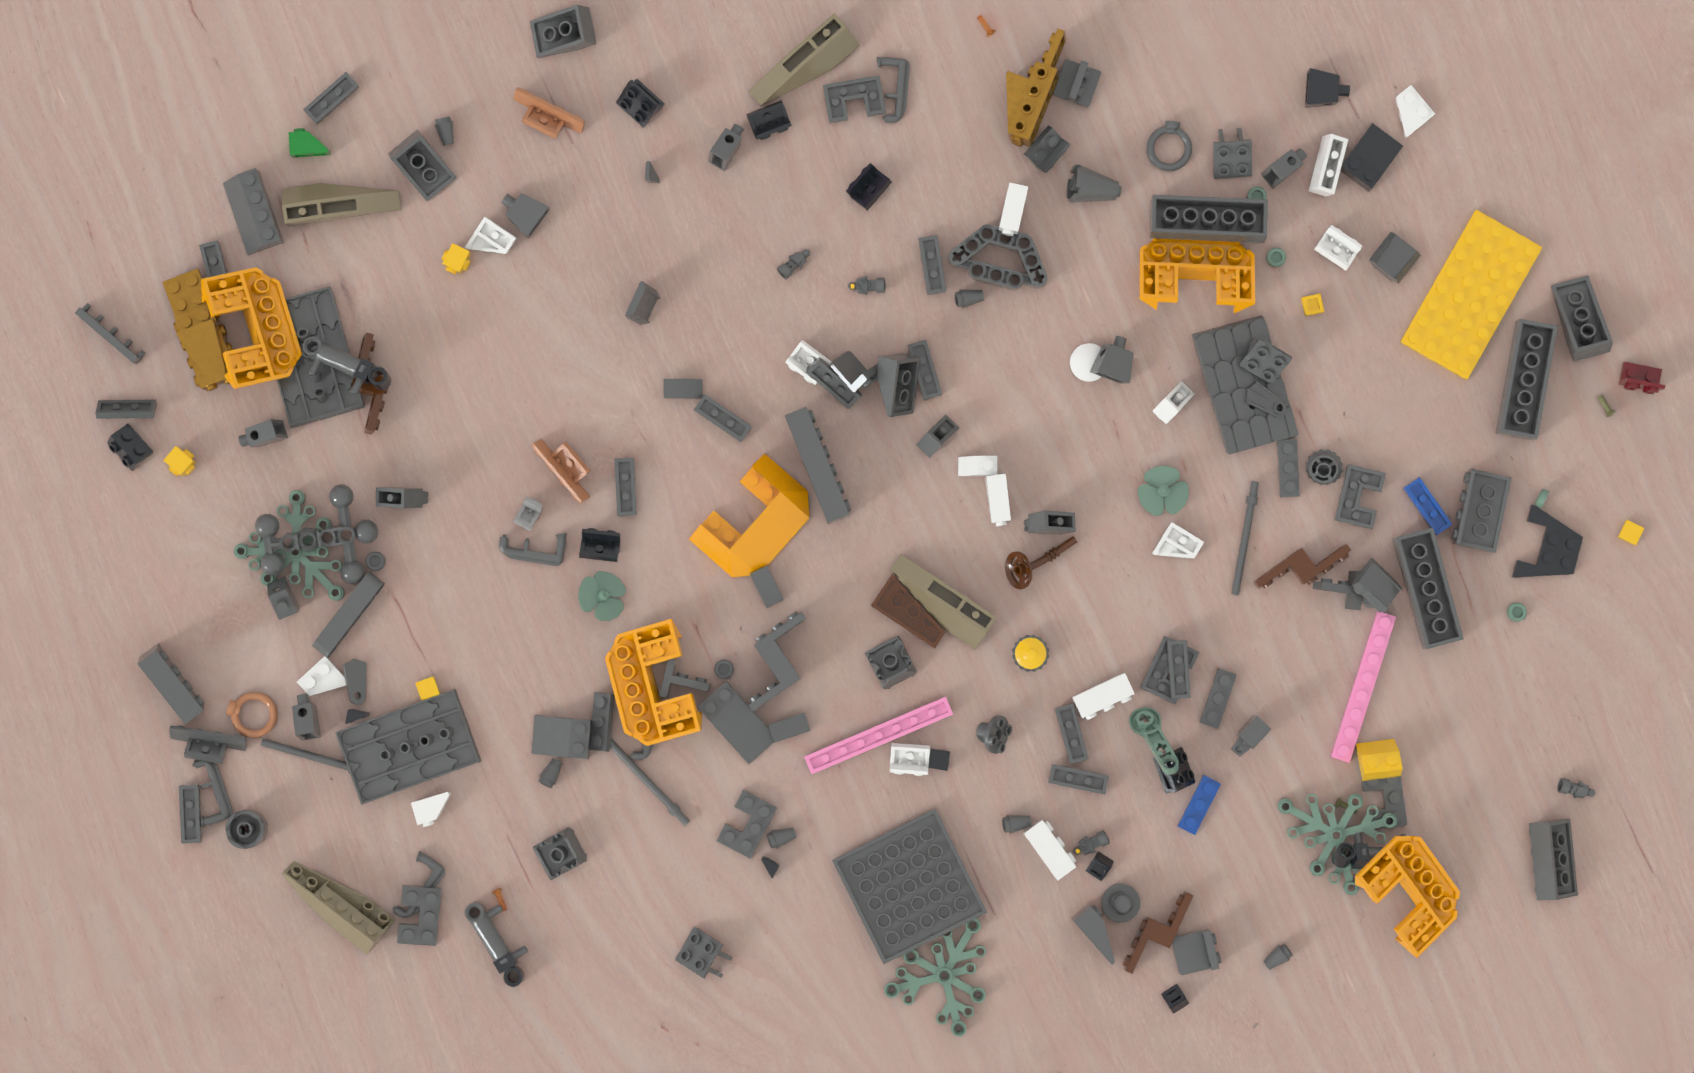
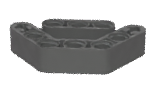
M989 224L983 225L949 253L948 261L950 265L969 270V276L975 281L1017 290L1022 284L1037 289L1042 288L1048 279L1033 239L1024 233L1018 232L1013 234V236H1010L1011 241L1004 244L1000 240V237L1004 234L999 230V227ZM983 230H990L992 237L989 239L982 236ZM1026 239L1029 242V247L1021 248L1019 241ZM970 241L975 242L977 249L974 251L969 250L967 243ZM988 245L1015 251L1019 255L1026 274L970 259ZM963 250L965 251V253L960 258V262L958 260L953 261V254H956L958 256L962 253ZM1034 257L1037 263L1034 266H1029L1026 263V259ZM979 266L982 268L983 273L976 276L973 274L972 268ZM1038 267L1040 269L1037 270V274L1039 277H1043L1040 284L1038 281H1034L1036 278L1034 270ZM998 271L1001 274V279L993 280L991 273ZM1011 276H1017L1020 280V283L1018 285H1012L1009 282V278Z

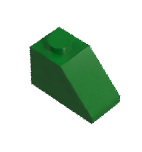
M304 128L293 129L294 132H288L291 157L331 155V151L312 134L305 131Z

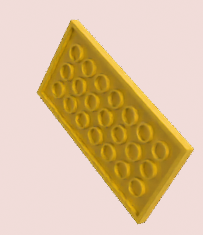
M1475 210L1400 343L1467 380L1542 247L1482 212Z

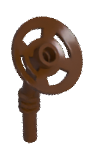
M1072 536L1056 548L1052 547V550L1049 549V552H1045L1044 556L1031 563L1022 552L1015 551L1010 553L1005 562V572L1008 581L1016 589L1027 588L1032 580V570L1049 561L1052 562L1053 559H1056V556L1060 557V554L1076 544L1077 540ZM1017 556L1018 559H1016L1014 564L1012 565L1014 558ZM1013 572L1020 579L1019 582L1015 579Z

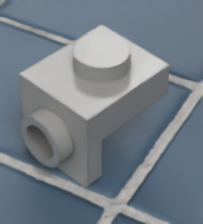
M526 497L513 523L531 531L541 514L543 505L536 499Z

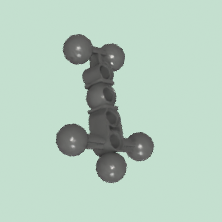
M336 485L331 489L329 499L331 504L337 507L340 526L326 527L321 531L320 529L315 530L306 527L299 532H295V534L286 533L281 538H275L279 530L278 519L271 514H263L257 518L255 530L263 537L265 555L261 559V568L265 574L270 576L279 575L284 570L285 560L281 554L277 553L278 549L291 552L297 548V551L301 549L311 552L318 547H322V545H343L345 563L340 569V575L349 584L359 583L365 575L363 565L356 560L354 538L363 544L372 543L378 536V527L371 520H361L356 524L355 528L351 526L349 505L353 501V491L347 485ZM343 530H350L352 537L350 539L343 538ZM323 533H331L333 540L330 542L325 541L322 537ZM305 535H311L314 539V542L312 544H306L303 540V537ZM287 537L292 538L294 546H286L284 539Z

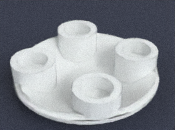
M1087 343L1080 345L1074 350L1070 358V367L1077 378L1086 382L1101 378V376L1090 373L1101 349L1100 346Z

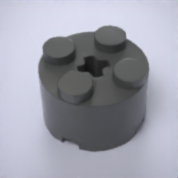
M246 809L238 811L227 820L225 831L228 841L240 849L258 846L267 835L268 823L264 816L255 810ZM248 825L250 832L244 833L245 829L243 826Z

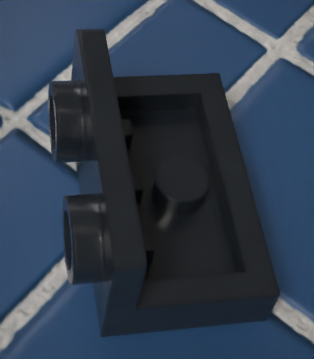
M782 100L746 114L756 139H767L771 136L770 134L775 132L782 133L792 126Z
M869 163L867 167L862 169L861 174L856 180L850 183L846 193L852 200L868 211L892 181L877 170L873 164Z
M128 423L112 434L107 442L109 449L121 458L123 465L127 468L129 467L131 471L135 470L138 464L153 453V450Z
M594 528L582 529L579 558L618 562L621 542L620 533L612 530L598 531Z

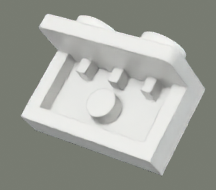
M1330 225L1314 250L1346 271L1357 253L1361 250L1362 245L1355 239L1347 236L1340 229Z
M802 340L785 363L788 364L792 371L804 376L807 382L816 385L818 382L806 373L807 368L819 357L829 365L831 361Z
M892 743L890 772L898 775L904 773L915 776L928 775L930 746Z

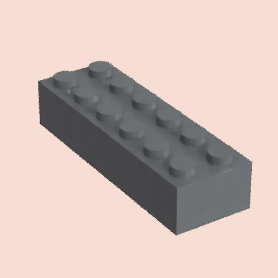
M1171 195L1152 196L1150 238L1265 243L1268 200Z
M1524 319L1515 321L1495 434L1532 441L1538 439L1557 325Z
M807 407L785 415L827 523L831 524L848 517L849 511H852L847 499L843 500L841 494L844 493L841 482H836L834 476L837 475L833 463L829 465L827 458L830 457L826 445L823 447L820 440H823L819 427L815 429L813 425L816 420L812 410L808 411Z
M1429 528L1392 538L1422 648L1430 649L1463 640V634L1434 529Z

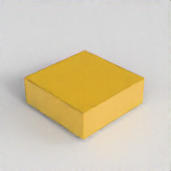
M1320 293L1301 297L1305 316L1324 313Z
M1625 520L1618 538L1635 546L1644 528L1629 520Z
M434 676L415 683L421 701L440 695Z

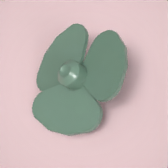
M1156 466L1144 474V480L1147 484L1139 486L1137 493L1139 502L1150 514L1154 516L1161 515L1164 511V503L1165 509L1169 514H1176L1185 506L1189 487L1184 481L1177 482L1180 473L1176 468Z
M598 571L595 573L594 578L588 576L583 579L578 592L580 607L584 612H591L595 608L594 615L599 621H610L617 618L624 609L620 599L611 597H622L626 593V588L620 579L613 574Z

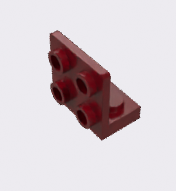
M1623 362L1619 385H1623L1624 389L1631 391L1643 389V393L1646 394L1659 393V391L1665 389V385L1659 384L1662 369Z

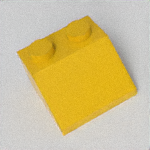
M1394 739L1356 744L1362 781L1401 776L1403 767L1400 752Z

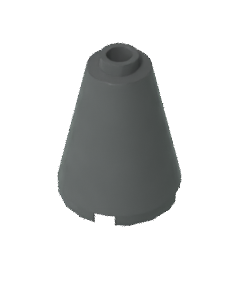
M1078 164L1072 167L1070 173H1073L1072 179H1068L1067 183L1068 202L1112 201L1120 197L1122 187L1119 186L1118 181Z

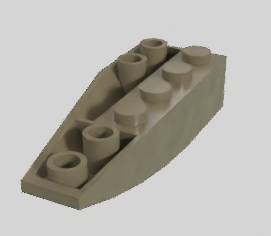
M834 13L778 62L748 92L760 106H763L831 71L860 45L846 25Z
M325 183L282 189L284 224L288 227L401 210L400 196L397 190Z
M902 554L899 555L890 569L943 629L973 649L977 648L997 618Z
M293 861L282 872V875L293 889L325 922L365 954H368L379 943L395 921L392 916L366 896L296 861Z

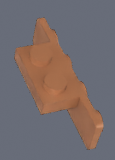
M516 88L514 101L528 107L527 112L522 118V123L554 139L557 138L563 126L582 133L585 121L579 116L573 115L563 108L531 94L525 89Z
M542 439L531 445L535 453L544 460L548 469L555 473L560 483L571 492L572 497L576 501L582 503L590 498L589 494L579 484V481L591 470L567 442H564L554 452Z

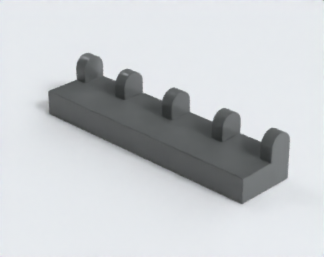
M87 303L83 308H78L75 314L132 363L137 364L145 355L143 350L136 355L128 348L133 342L130 339L123 344L114 336L118 331L116 327L109 332L101 325L100 322L104 318L101 314L94 319L87 313L91 305Z

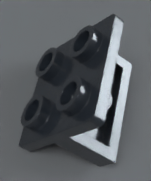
M638 79L630 80L616 101L621 109L643 128L665 105Z
M1182 747L1173 750L1179 762V769L1175 774L1169 775L1164 773L1155 757H1153L1166 794L1177 792L1195 783L1194 773L1190 769L1187 755ZM1169 761L1165 763V766L1172 768L1175 766V763Z

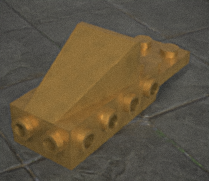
M1059 28L1050 37L1049 51L1045 50L1043 54V63L1036 61L1034 66H1030L1027 75L1029 79L1010 71L1006 73L1008 135L1010 140H1012L1011 143L1016 146L1022 147L1025 145L1030 147L1033 144L1057 85L1059 73L1055 67L1067 40L1065 31Z
M197 268L162 283L175 315L174 319L176 322L173 325L176 334L180 339L183 351L188 353L187 363L190 369L193 368L195 376H193L194 382L197 387L200 386L203 390L212 391L218 388L217 385L223 383L225 385L230 384L224 376L228 370L223 353L233 350V347L226 339V328L223 324L221 325L219 320L221 315L211 317L207 302L202 303L201 279L203 278L200 270Z

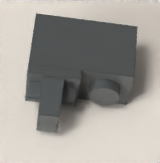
M376 487V507L422 508L423 504L428 503V492L423 491V488Z
M1041 511L1028 514V519L1024 520V531L1033 534L1062 535L1076 532L1074 512Z
M1253 715L1238 731V739L1231 750L1239 757L1242 756L1250 748L1254 749L1271 728L1258 716Z

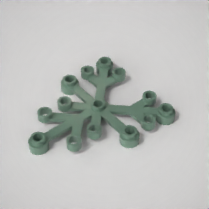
M294 490L289 495V500L293 504V515L285 505H280L277 508V514L284 517L292 525V533L294 534L300 531V526L316 514L315 507L311 505L306 506L301 514V505L305 502L306 497L300 490ZM295 494H299L300 499L298 501H294L293 499ZM282 507L286 509V513L283 515L280 514ZM308 508L313 509V513L311 515L307 514ZM325 517L319 518L314 529L323 530L320 527V523L323 521L326 522V527H332V522ZM252 532L249 535V540L259 548L238 544L234 548V554L239 559H246L249 555H259L256 559L250 560L248 564L251 570L257 571L261 567V559L265 555V548L262 537L257 532ZM254 534L258 535L257 541L252 540ZM307 535L303 540L306 544H310L314 539L311 535ZM292 539V543H291L288 547L294 546V540H293V539ZM322 546L311 552L300 549L298 555H293L292 551L277 550V553L285 556V568L292 562V574L289 576L291 584L297 585L301 582L300 562L305 566V588L302 591L305 598H312L315 594L313 576L328 590L330 599L339 601L344 597V589L341 586L333 585L319 570L338 572L342 567V563L339 560L311 562L306 557L319 556L325 558L329 555L327 547ZM239 548H244V554L240 555L238 553ZM322 548L326 550L324 556H321L319 553ZM254 561L258 563V567L255 569L252 568V562ZM335 562L339 563L338 569L333 568ZM262 573L260 578L262 584L267 586V583L277 580V575L271 576V581L266 582L265 577L268 574ZM294 575L298 576V581L296 583L292 581V577ZM307 589H310L312 591V594L310 596H306L305 591ZM335 589L339 591V595L336 597L332 594Z
M1310 793L1306 797L1313 817L1294 807L1293 802L1288 798H1282L1278 802V809L1281 813H1290L1308 823L1300 827H1290L1287 830L1289 838L1295 839L1298 835L1315 830H1321L1326 833L1315 837L1308 836L1304 840L1307 848H1313L1316 844L1327 842L1318 860H1314L1310 864V872L1315 876H1320L1325 872L1324 864L1334 846L1337 849L1343 843L1346 836L1363 832L1374 838L1377 843L1382 844L1386 840L1385 834L1374 829L1383 826L1393 828L1397 824V817L1391 812L1385 813L1382 819L1372 821L1373 817L1378 815V808L1370 805L1360 825L1345 828L1355 809H1359L1363 805V798L1357 793H1353L1348 797L1349 806L1338 825L1334 814V805L1326 803L1323 806V811L1327 814L1330 826L1322 822L1317 804L1318 797L1314 793ZM1314 796L1316 800L1311 803L1308 801V798ZM1354 798L1359 799L1358 805L1352 804ZM1288 803L1289 809L1284 810L1282 804ZM1330 805L1333 807V810L1327 812L1325 807ZM1370 808L1376 809V813L1374 815H1371L1369 813ZM1388 817L1393 819L1392 824L1386 823ZM1291 829H1295L1297 831V834L1295 836H1291L1289 834V831ZM1339 832L1340 837L1337 839L1334 838L1333 833ZM1378 834H1382L1384 836V839L1382 841H1378L1376 839V836ZM1312 839L1314 843L1309 846L1306 844V841ZM1351 863L1346 868H1338L1336 866L1334 871L1329 874L1330 883H1339L1340 875L1343 872L1345 877L1344 891L1348 895H1355L1359 891V886L1355 885L1351 870L1357 874L1358 869H1351ZM1315 865L1321 866L1319 872L1314 871ZM1337 875L1338 880L1332 881L1331 876ZM1353 884L1355 889L1349 891L1348 885Z
M977 918L965 923L966 930L956 948L952 939V930L948 936L942 935L950 957L946 965L942 954L943 947L940 943H934L931 947L938 967L919 957L918 952L913 949L908 953H914L915 957L910 960L907 958L908 953L903 955L904 961L907 964L916 963L933 974L917 978L907 972L904 967H898L895 972L896 976L899 979L907 980V982L899 984L889 982L884 987V993L889 998H894L900 991L909 989L908 993L903 996V1002L906 1005H911L920 986L933 982L943 985L947 1002L942 1011L937 1014L936 1021L939 1024H945L949 1013H951L953 1020L951 1031L958 1037L963 1036L967 1029L965 1023L960 1021L958 1010L965 1017H971L974 1014V1009L970 1005H964L955 1000L951 984L970 994L972 1001L975 1003H981L986 997L983 988H973L955 977L966 973H975L976 965L973 962H968L965 966L953 969L958 961L973 957H983L986 954V949L982 945L962 952L972 934L977 933L981 928V923ZM972 921L976 922L977 926L973 929L969 927V924ZM939 945L941 950L935 952L933 950L934 946ZM978 948H983L984 953L982 955L976 953ZM970 964L974 966V970L971 972L967 970V966ZM903 969L905 971L904 976H899L898 970ZM942 972L948 973V977L946 979L941 978L940 975ZM890 986L895 987L896 990L894 993H890L888 991V988ZM980 991L981 997L976 998L974 993ZM911 996L912 1001L907 1003L905 997ZM966 1008H971L972 1013L967 1015L964 1011ZM940 1015H944L946 1019L945 1021L940 1022L938 1020V1017ZM958 1024L962 1026V1030L959 1032L955 1030V1026Z

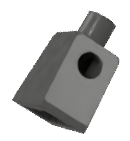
M734 124L731 130L725 128L710 150L708 162L725 172L741 145L742 138L740 136L744 129L738 124Z
M1301 148L1295 152L1291 149L1272 163L1261 175L1270 187L1274 189L1303 165L1302 161L1307 155Z
M522 193L517 199L507 194L501 202L509 208L505 214L507 218L527 238H530L550 210L545 204Z
M1116 336L1113 345H1102L1090 373L1120 384L1130 383L1134 354L1124 349L1127 339Z
M270 419L245 428L246 434L239 436V443L242 447L248 445L250 447H262L288 439L283 420Z
M285 576L267 583L268 597L279 620L291 616L300 610Z
M308 694L297 695L298 705L292 706L295 735L302 741L321 738L316 706L309 703Z

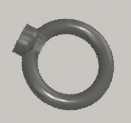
M1165 121V126L1156 129L1147 142L1149 160L1155 167L1163 171H1176L1182 168L1189 161L1192 154L1191 140L1188 134L1180 128V122ZM1166 133L1178 135L1185 147L1182 158L1172 164L1161 162L1154 152L1156 140Z

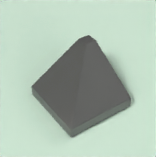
M647 161L646 182L660 183V179L651 162Z

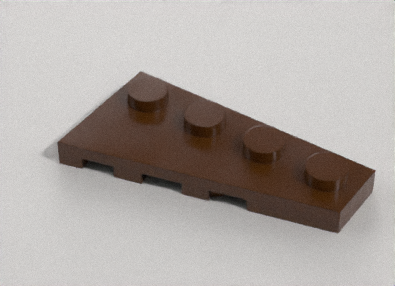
M891 574L871 606L935 648L945 634V631Z

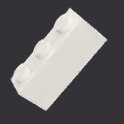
M1334 134L1322 136L1309 192L1325 197L1334 195L1348 139Z
M1122 673L1073 696L1072 699L1080 717H1086L1089 720L1097 716L1096 712L1101 709L1106 712L1114 708V703L1121 701L1123 704L1131 700V695L1135 693L1126 674Z
M1041 819L1024 831L1023 834L1058 881L1076 868L1074 864L1076 859L1071 852L1067 854L1064 851L1063 847L1065 844L1059 836L1057 838L1054 837L1052 834L1054 829L1048 821L1044 823Z

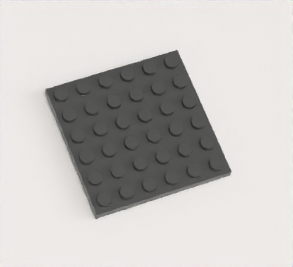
M936 809L832 860L883 964L987 913Z

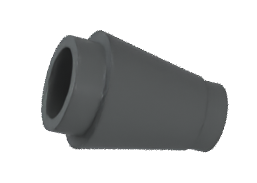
M450 116L436 119V125L434 126L443 146L453 144V121H451Z
M960 289L959 292H955L957 307L965 308L984 301L982 290Z
M552 758L551 762L539 775L538 782L549 788L556 785L562 763Z
M1007 815L1002 818L1003 830L1005 833L1009 832V834L1032 825L1029 815Z
M793 827L771 830V833L767 834L770 847H776V849L797 838Z
M1283 943L1281 946L1278 945L1263 962L1271 970L1290 961L1293 955Z

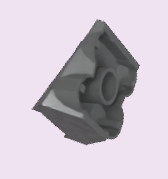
M1390 232L1372 254L1369 261L1375 269L1389 280L1399 284L1421 255L1399 236Z
M641 281L625 316L627 319L639 325L648 324V319L657 299H661L657 291Z
M1373 558L1369 559L1351 584L1356 594L1364 597V605L1367 608H1375L1379 613L1388 610L1387 607L1398 592L1402 590L1401 586Z
M899 636L865 652L883 689H890V687L913 677L917 673Z
M569 827L533 846L550 880L587 861V854L583 851L577 840L574 830Z

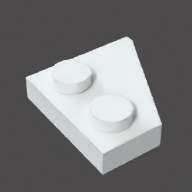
M1412 85L1395 98L1405 138L1435 115Z
M484 217L465 248L507 254L517 237L489 218Z
M1171 522L1152 554L1194 559L1204 541Z
M325 656L297 681L309 696L346 686L345 676Z

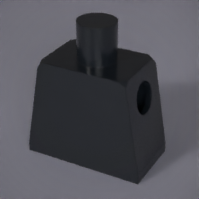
M1310 68L1307 71L1305 108L1336 105L1338 103V96L1349 97L1350 85H1340V75Z

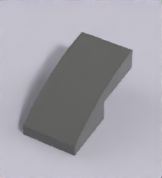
M664 379V399H701L703 397L702 379Z

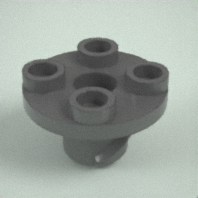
M996 715L989 723L981 722L978 725L976 736L981 742L985 743L988 752L993 754L1003 753L1008 736L1012 732V726L1008 724L1004 716Z
M1121 883L1114 884L1103 894L1102 909L1111 920L1127 922L1137 915L1140 909V897L1131 886Z

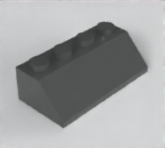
M254 168L237 174L224 182L223 186L247 255L283 244L284 241L260 171Z
M1570 819L1529 823L1537 900H1559L1578 896Z

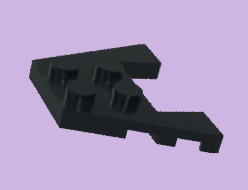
M1530 505L1526 522L1545 526V531L1536 565L1516 560L1512 577L1574 574L1583 537L1537 506Z

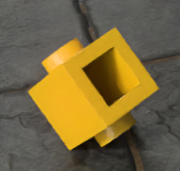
M452 243L450 249H446L442 256V264L446 266V271L454 275L457 272L462 274L463 270L467 271L471 263L469 258L472 253Z
M175 446L163 460L170 466L169 470L176 476L179 474L181 476L190 475L195 469L194 465L196 463L193 459L194 455L189 450L185 449L183 451L178 446Z

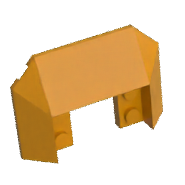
M1153 238L1150 243L1145 244L1139 250V299L1157 310L1158 302L1178 303V279L1216 281V305H1233L1234 314L1255 305V254L1250 249L1244 248L1240 244L1241 242Z
M257 267L201 279L202 303L207 302L211 317L243 310L253 345L223 353L228 370L224 376L234 389L289 377L302 355L280 281L262 273L263 271Z
M765 453L739 481L767 506L744 534L741 535L718 513L713 511L689 538L692 543L731 577L750 576L751 572L765 565L768 566L810 518L808 491Z
M672 619L617 634L611 650L608 651L605 657L624 733L634 737L646 746L699 732L702 727V712H697L693 693L662 702L659 696L652 665L683 656L679 639L682 636Z
M1395 836L1355 875V885L1364 888L1372 901L1378 904L1398 883L1401 884L1416 907L1394 928L1398 935L1395 940L1414 957L1418 958L1457 919L1456 902L1459 899L1460 891L1420 836Z

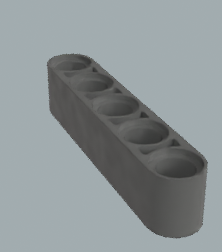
M368 572L315 640L312 647L328 658L371 604L385 583L371 572Z

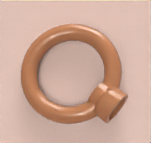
M249 692L240 696L236 701L230 700L226 715L231 716L233 726L240 734L250 738H258L268 734L274 728L277 721V708L273 700L267 695L260 692ZM249 700H260L269 709V721L259 730H249L239 720L241 706Z

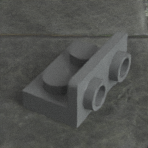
M1048 125L1024 155L1037 169L1047 173L1066 152L1070 144Z

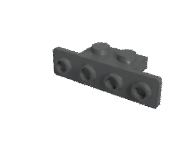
M171 725L169 728L171 739L187 742L184 758L222 764L227 748L246 751L247 748L246 738L240 735H228L221 732H209L183 726Z

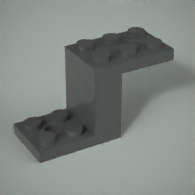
M797 611L787 617L788 622L785 624L778 623L771 628L772 633L769 635L764 633L755 639L757 643L754 646L780 684L777 685L774 682L766 688L767 693L762 696L758 693L750 699L751 704L748 705L752 711L801 679L775 640L806 620L802 612L799 614Z

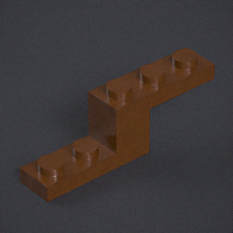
M366 332L363 336L359 359L363 358L371 362L369 353L370 351L373 352L375 347L374 334ZM378 376L376 382L382 381L384 376ZM353 377L351 388L353 387L356 381L355 377ZM372 383L370 385L362 384L358 393L372 396L364 433L372 435L375 430L378 431L380 425L378 415L379 412L383 411L385 401H382L383 394H387L388 388L378 390Z
M1345 544L1320 563L1314 565L1303 548H1300L1253 583L1257 588L1263 587L1265 589L1273 583L1272 579L1278 575L1280 578L1289 572L1287 568L1290 567L1302 585L1306 583L1310 585L1318 579L1317 575L1323 572L1325 574L1334 568L1332 564L1337 560L1342 562L1348 558L1349 555L1347 553L1351 549Z
M1184 891L1183 895L1180 894L1176 901L1178 907L1175 912H1171L1168 918L1169 926L1150 917L1142 920L1139 926L1140 935L1138 938H1134L1131 944L1133 950L1124 959L1125 971L1133 974L1148 939L1170 948L1193 898L1192 894Z

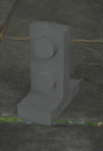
M1349 571L1348 582L1338 581V584L1332 583V579L1321 578V582L1313 581V589L1345 593V609L1361 610L1362 595L1356 594L1354 587L1351 585L1361 571Z
M671 659L667 661L659 696L668 698L671 683L709 691L710 684L706 683L707 679L696 677L695 680L688 679L687 674L678 672L675 676L673 673L677 660Z

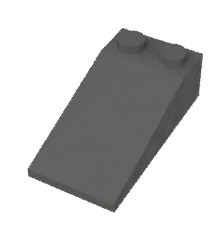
M1589 276L1551 285L1573 362L1610 352L1613 341Z
M727 681L698 706V709L748 764L773 743L769 728L750 709Z

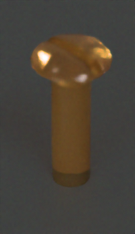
M979 15L977 19L986 30V37L993 35L996 30L991 29L983 16Z
M502 888L492 891V894L496 895L499 905L502 906L503 911H506L507 907L501 894Z

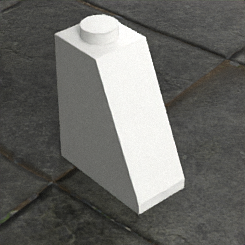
M1009 183L999 230L1002 231V234L1013 236V234L1018 233L1028 186Z
M1006 474L986 476L985 482L991 524L995 523L996 527L1005 526L1007 521H1011Z

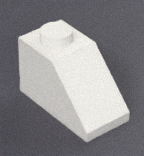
M1180 381L1156 406L1153 412L1167 424L1195 393Z
M997 456L958 457V476L997 475Z
M451 792L412 802L411 805L417 825L423 824V827L433 825L434 820L438 819L451 796Z

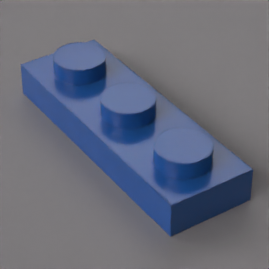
M1420 477L1403 488L1429 527L1434 529L1435 535L1440 534L1453 525Z
M1203 775L1177 826L1195 835L1221 784Z

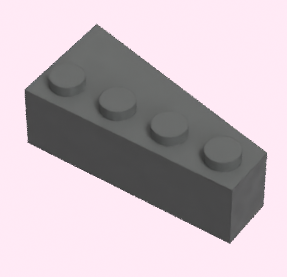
M159 643L139 657L138 666L184 724L204 711L205 702L200 695H196L193 692L190 682L183 678L179 668L172 663Z

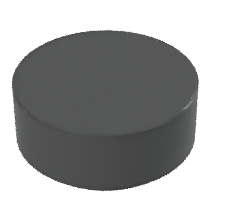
M371 552L366 557V565L370 570L379 571L386 564V559L380 552Z
M720 660L716 663L714 671L719 678L727 679L733 674L734 667L730 661Z

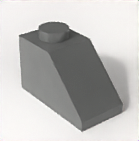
M945 415L916 445L930 458L959 427Z

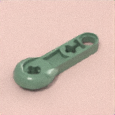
M1138 708L1130 715V728L1134 733L1144 737L1162 771L1169 775L1175 774L1179 769V762L1161 730L1160 714L1152 708ZM1162 748L1163 750H1165L1166 756L1163 757L1162 751L1158 749ZM1171 761L1175 763V766L1167 768L1165 763Z

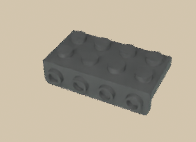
M1471 468L1464 475L1463 483H1466L1465 490H1462L1459 501L1462 504L1461 509H1458L1455 520L1458 523L1457 528H1454L1452 532L1453 544L1496 553L1511 477Z

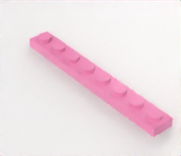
M1376 612L1330 756L1332 758L1350 763L1396 616L1384 612Z
M943 697L804 756L811 774H814L951 716L953 713L947 698Z

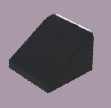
M349 709L345 724L369 716V713Z
M931 749L928 768L948 771L950 751Z
M1098 851L1087 867L1086 872L1102 881L1111 869L1114 861Z
M763 856L761 860L769 875L773 878L780 865Z
M1178 984L1161 994L1172 1013H1176L1189 1004Z

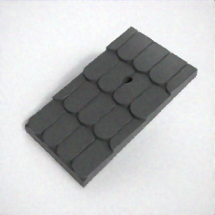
M331 286L286 298L285 300L302 352L291 375L277 380L289 426L294 428L365 408L361 393L354 395L350 392L353 376L324 363H321L315 376L308 373L314 360L310 359L304 352L303 343L309 337H316L320 341L350 354ZM318 345L313 346L311 352H315L318 349Z
M1260 315L1191 334L1227 454H1234L1298 436L1292 408L1289 404L1281 374L1272 384H1269L1240 366V362L1247 355L1250 342L1254 337L1258 340L1262 338L1272 344L1263 316ZM1255 382L1262 384L1285 402L1287 406L1285 415L1275 417L1246 403L1247 389ZM1280 405L1276 406L1277 411H1281Z
M456 689L335 732L361 805L482 761Z

